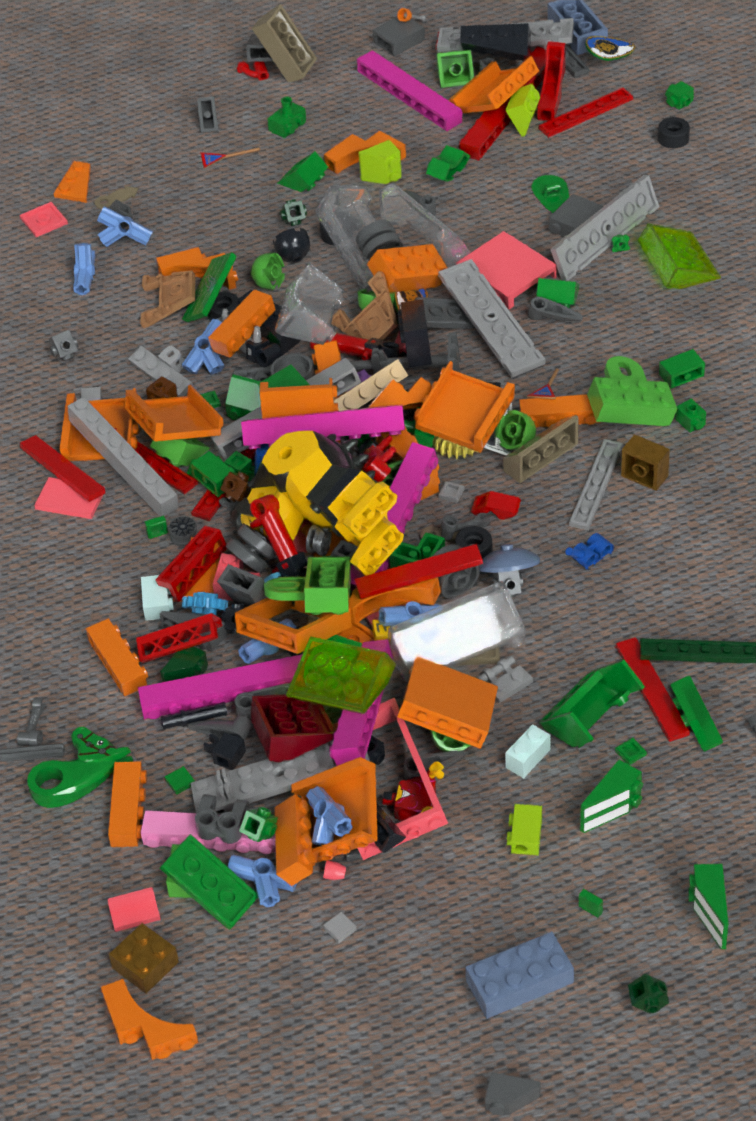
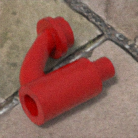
M244 61L237 64L238 73L258 78L260 81L269 78L264 61H254L255 71L250 70L249 65Z

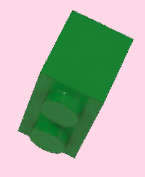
M694 349L659 362V376L665 382H668L670 389L705 375V362Z
M210 451L191 462L193 477L217 497L225 493L221 490L225 477L229 472L236 473L231 466H227L219 456H215Z

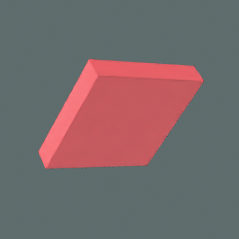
M52 202L20 215V219L35 237L68 224L67 219Z

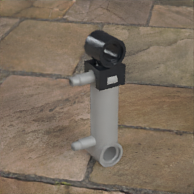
M223 309L222 317L217 318V320L223 322L229 316L228 309ZM259 326L254 327L253 336L251 335L239 348L240 351L246 353L248 360L258 363L261 367L272 365L276 359L282 356V351L277 344L272 343L269 345V340L261 336Z

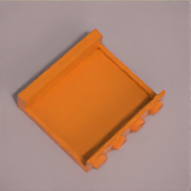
M532 56L514 69L500 70L497 62L493 61L454 94L449 101L462 109V114L496 110L538 73L539 69Z
M450 361L446 368H442L438 381H434L430 394L425 395L421 408L416 410L414 414L416 429L481 453L514 399L515 384L507 382L503 389L454 371L453 362Z
M329 378V384L274 388H269L268 382H260L262 418L339 411L338 403H334V398H337V385L333 386L332 378Z
M188 385L187 396L142 400L134 390H126L124 408L154 442L221 435V428L224 424L222 416L192 385Z
M75 393L67 394L60 442L61 455L69 461L105 459L69 421L68 405L77 400ZM125 398L88 401L113 428H117L116 431L133 449H137L136 435L139 434V426L136 420L124 408Z
M416 655L409 671L410 677L397 717L481 749L489 731L498 686Z
M359 757L292 784V793L301 796V799L307 802L308 798L306 795L308 791L317 786L322 787L336 803L344 806L345 814L351 819V825L353 826L350 833L342 837L334 834L333 842L322 846L312 843L313 866L318 862L331 860L337 855L348 854L351 850L367 847L368 844L378 841L376 770L374 763ZM311 807V836L313 837L317 817H315L314 809Z

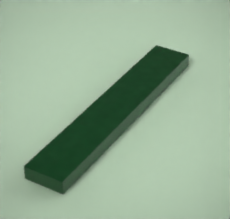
M640 638V660L756 663V642Z

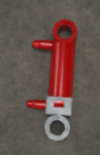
M322 326L311 328L310 348L313 350L314 345L337 341L340 353L360 357L363 360H371L373 348L383 350L388 358L398 357L399 345L394 342H384V340L371 338L370 340L332 332L329 328Z
M390 435L379 444L373 438H369L357 451L358 455H369L368 459L364 462L365 465L362 470L365 473L371 470L375 471L373 479L377 482L383 481L390 473L391 468L386 462L397 451L394 446L387 451L384 450L393 440Z
M269 494L253 500L250 510L256 519L250 523V527L254 529L261 525L263 526L279 560V563L276 564L277 567L272 570V574L280 572L282 577H306L307 568L304 567L307 566L308 562L303 552L298 553L279 513L280 504L278 499L274 495Z

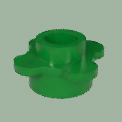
M628 235L612 237V251L630 250L628 245L630 237Z

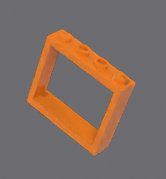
M267 597L235 612L236 632L299 654L352 627L351 610L349 607V612H344L340 615L332 612L313 615L320 619L295 629L269 619L289 609L305 613V601H294V605L292 601H279Z

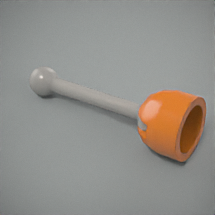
M401 8L397 13L398 19L402 22H408L411 18L419 19L421 22L426 21V16L412 15L411 11L407 8Z

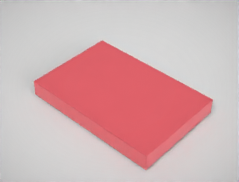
M49 477L34 506L36 510L92 519L103 495L89 502L62 480Z

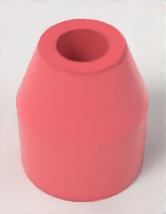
M328 860L326 861L323 878L329 880L344 879L346 867L338 862Z

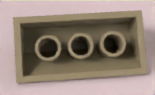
M281 4L259 18L252 27L255 35L287 82L291 83L303 79L316 62L317 57Z
M574 415L561 419L512 453L507 454L503 458L504 472L518 483H522L578 445L579 417Z

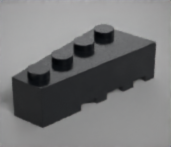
M528 23L461 26L460 43L463 50H471L481 54H492L496 57L502 56L515 61H525L530 57L531 29Z
M249 290L238 299L239 305L253 290ZM274 303L276 310L260 326L261 336L269 340V344L275 343L280 347L283 356L307 337L306 321Z
M423 299L400 302L401 309L398 310L401 343L406 344L409 367L431 365L432 360Z

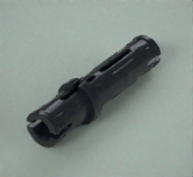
M225 702L187 711L182 709L178 713L160 717L163 730L181 725L186 727L192 722L227 716L228 713Z

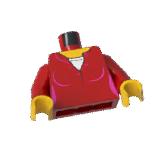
M438 761L432 763L427 771L435 793V777L437 779L444 777V772L442 771L444 766ZM421 776L409 780H401L397 793L384 791L382 804L394 806V818L400 822L433 808Z

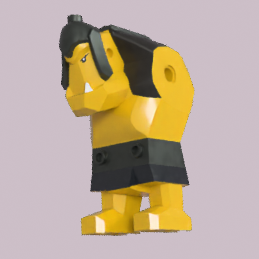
M296 431L282 435L269 447L258 467L256 476L248 484L251 488L249 496L231 509L230 516L232 517L231 520L234 527L238 530L243 523L250 526V523L256 519L250 510L252 501L269 494L274 495L279 501V513L292 541H294L306 518L312 524L318 525L320 528L328 527L338 537L343 536L348 542L351 541L358 548L352 556L350 563L365 576L374 574L403 541L404 534L396 528L395 524L388 521L387 512L397 501V495L390 490L389 485L373 479L375 471L371 470L365 473L361 470L364 467L362 464L368 459L369 455L360 454L357 457L353 455L352 451L358 444L357 440L351 439L345 443H338L335 441L336 434H329L325 437L315 431ZM262 525L254 528V530H257L268 539Z

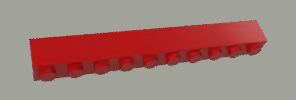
M537 46L530 53L539 72L523 86L533 84L536 89L544 79L547 49L544 50L543 47ZM510 98L496 110L483 112L482 116L476 120L474 126L468 130L466 136L460 140V150L469 154L470 158L478 161L483 157L511 121L505 111Z

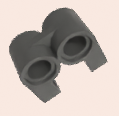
M203 794L195 815L198 836L204 840L220 837L227 844L239 841L242 837V833L239 830L246 810H249V801L237 799L232 812H224L221 815H217L215 811L216 796Z

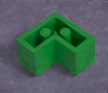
M425 532L418 546L401 542L390 555V569L432 557L438 550L445 547V538Z

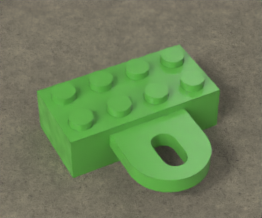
M623 356L612 357L605 365V377H594L587 396L596 422L654 426L671 425L677 407L668 382L647 381L642 367L636 361ZM619 367L624 368L628 376L623 375Z
M308 557L306 577H278L268 580L264 584V594L273 600L305 601V613L320 615L326 612L340 615L344 612H349L351 558Z

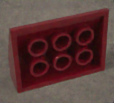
M317 693L252 696L251 722L269 761L283 762L284 760H292L334 739V732L336 731Z

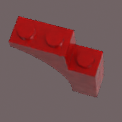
M548 41L544 79L537 107V120L549 121L556 118L562 97V81L565 74V43Z

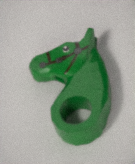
M76 728L72 732L71 740L74 747L78 750V758L71 761H43L33 767L28 774V788L31 798L37 805L46 808L60 807L73 803L102 784L113 773L115 762H133L132 756H126L131 752L130 748H116L108 739L98 736L88 728ZM50 779L61 780V783L52 789L40 788L45 781Z

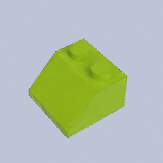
M533 84L523 86L511 96L505 110L520 135L524 137L540 100L539 92L534 88Z
M390 140L358 152L360 179L362 181L388 184L402 178L400 150Z

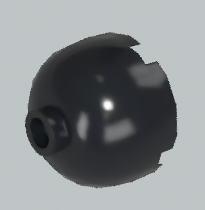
M294 228L285 230L276 236V241L273 240L276 253L284 261L300 262L310 250V239L307 231L303 228H300V231H295Z

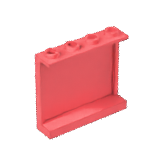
M505 231L456 262L457 265L472 259L479 268L480 274L485 276L508 310L514 307V298L538 283V278L543 279L548 275L554 279L556 278V264L553 261L545 258Z

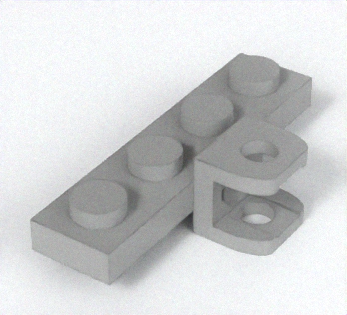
M172 345L166 347L158 357L140 346L128 358L131 364L155 381L163 376L175 383L178 397L187 394L188 385L194 386L191 381L179 373L183 369L182 363L185 359L181 357V352ZM171 352H174L172 356L168 357Z

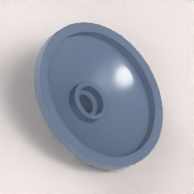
M504 544L500 546L501 549L486 555L482 559L483 564L478 566L480 572L487 573L516 571L538 565L540 557L525 548L513 547V544Z

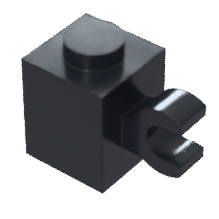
M226 732L220 740L218 736L210 734L209 740L213 744L205 742L203 744L204 750L212 753L214 764L229 770H234L246 753L244 739Z

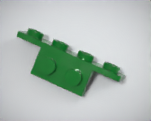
M688 675L672 683L671 688L676 696L672 700L678 711L683 710L684 714L680 716L686 727L691 726L702 750L705 752L722 744L723 740L691 676Z

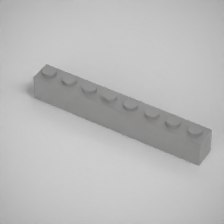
M347 358L306 380L309 385L329 384V378H332L333 386L337 385V396L361 383L355 367ZM261 407L222 428L220 436H210L224 460L228 459L235 451L242 452L249 448V445L244 446L241 421L261 419Z
M85 397L68 405L69 421L159 516L164 515L165 517L178 509V495Z

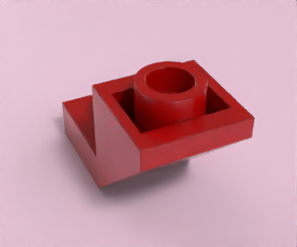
M489 491L475 497L471 512L477 516L479 513L486 514L492 511L499 519L505 520L517 515L521 499L516 496Z

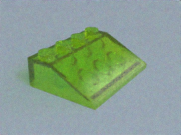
M648 223L637 240L648 257L649 262L661 278L663 285L667 288L683 289L721 278L698 240L690 231Z
M310 636L286 696L365 714L388 685L396 664L387 652Z

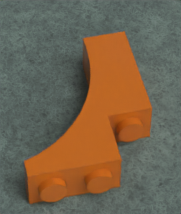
M378 131L366 141L352 134L324 154V162L328 166L327 169L338 174L345 168L359 162L358 152L390 140L400 150L401 160L406 157V146L404 143L381 131Z
M199 247L157 257L158 271L163 276H169L172 272L193 271L195 277L203 278L211 260L225 255V253L206 257L204 253L201 254ZM233 266L223 283L229 290L236 288V282L238 281L236 271H233Z
M420 377L406 391L400 383L393 379L367 408L403 404V410L417 409V407L422 406L425 395L430 394L432 385L429 381Z
M438 577L364 599H360L356 587L353 589L349 599L351 624L356 625L365 617L379 611L381 607L404 605L411 601L419 604L434 605L441 593Z
M124 979L101 986L102 995L120 1045L124 1043L132 1044L140 1037H144L151 1058L154 1060L156 1058L165 1059L173 1052L178 1050L186 1051L195 1044H198L193 1024L170 1023L150 1015L134 1001Z

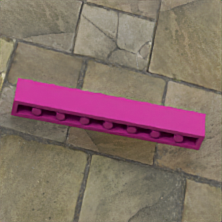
M373 50L357 58L359 73L445 131L462 123V109Z
M403 404L241 421L244 446L249 445V449L261 448V444L268 443L270 447L282 435L296 431H315L325 437L329 434H336V440H341V436H349V439L361 438V434L377 437L381 436V432L397 435L401 434V430H405Z
M412 442L390 487V490L397 495V501L387 512L388 521L395 524L396 528L403 534L405 533L407 521L412 519L415 505L421 500L424 486L426 487L429 484L432 470L438 465L435 449ZM390 556L375 573L387 570ZM353 565L351 566V591L356 588L354 579L365 576Z
M388 639L363 642L361 651L358 652V661L354 665L353 677L350 678V688L346 692L345 704L342 705L341 718L338 719L337 731L334 732L333 745L330 746V757L334 759L336 766L359 757L365 759L393 660Z
M308 653L138 687L144 719H157L163 715L178 713L182 709L187 711L222 702H232L241 693L285 683L294 684L299 689H306L314 685L312 682L301 679L302 665Z

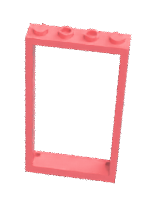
M393 698L380 704L373 730L396 720L398 721L434 807L396 824L406 836L402 842L396 845L398 846L448 824L405 720L397 717L399 706L396 699ZM338 722L332 724L335 731H337ZM374 842L368 844L367 847L358 848L363 860L382 852Z

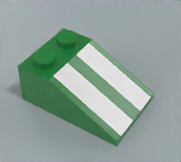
M618 760L581 804L580 831L586 833L628 814L633 807L637 808L642 801V771Z
M694 864L693 874H689L688 901L693 902L694 911L721 949H726L728 913L723 864Z

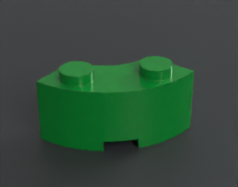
M446 145L439 156L432 157V160L427 165L426 174L443 181H451L454 179L452 176L457 171L461 172L465 168L470 155L462 150Z

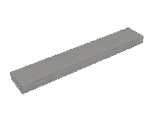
M603 440L569 521V526L589 531L622 451L623 443Z

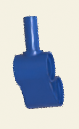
M594 533L590 536L586 545L579 543L574 548L568 547L565 553L584 568L589 569L590 565H595L599 560L604 559L602 557L608 553L611 554L614 550V545L599 533Z

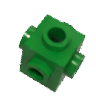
M265 807L246 810L239 832L256 842L271 839L277 830L276 823L278 817L272 815V811Z

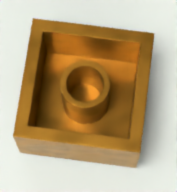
M634 434L622 448L621 476L657 491L668 477L670 449Z
M143 923L109 953L112 969L146 994L179 963L176 947Z

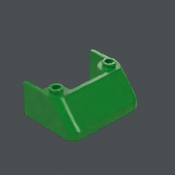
M624 659L594 669L586 674L540 720L539 724L545 731L569 746L580 748L594 740L588 730L610 707L615 705L618 707L622 706L629 700L628 696L630 693L642 690L645 686Z

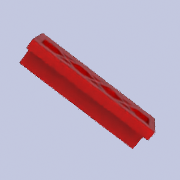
M204 526L155 579L158 586L170 590L174 601L180 602L221 556V553H224L227 549L221 530ZM218 542L219 547L214 552L215 544ZM207 554L206 561L202 565L203 557ZM194 568L193 576L189 579L190 572ZM182 581L181 590L178 592L176 587Z
M210 613L137 637L139 661L145 663L218 639L217 628L222 627L221 618ZM207 631H211V634H209V635H206V636H201V635H200L201 633H204V632H207ZM191 637L188 642L183 643L182 641H180ZM171 644L170 648L164 649L162 647ZM145 650H153L151 654L145 655Z

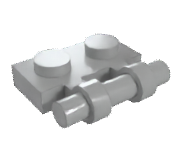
M512 656L507 659H501L497 662L496 666L491 669H485L481 675L476 677L498 686L495 698L498 703L533 683V677L520 665L514 669L510 667L516 663ZM503 671L505 674L497 679L495 676Z

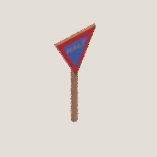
M260 148L231 154L200 153L203 167L206 168L224 158L260 151Z
M555 369L547 385L527 395V398L556 399L550 386L559 369Z

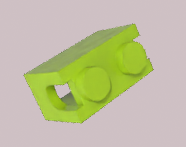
M515 804L514 813L509 814V827H512V832L508 831L507 845H511V854L539 855L542 806Z

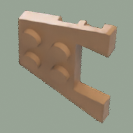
M172 272L169 276H163L161 273L156 277L144 275L142 278L144 291L159 288V306L142 312L140 324L143 328L150 327L195 301L194 272Z
M379 271L367 282L375 293L376 298L352 321H350L343 310L339 309L328 320L332 325H335L347 335L368 340L371 338L384 340L398 326L385 275Z

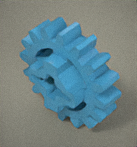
M197 592L193 593V597L184 596L182 598V607L191 609L192 613H213L216 615L217 612H226L228 601L218 599V594Z

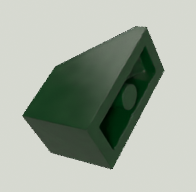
M196 647L176 652L160 671L162 682L197 676L200 673L203 674L208 668L206 652Z

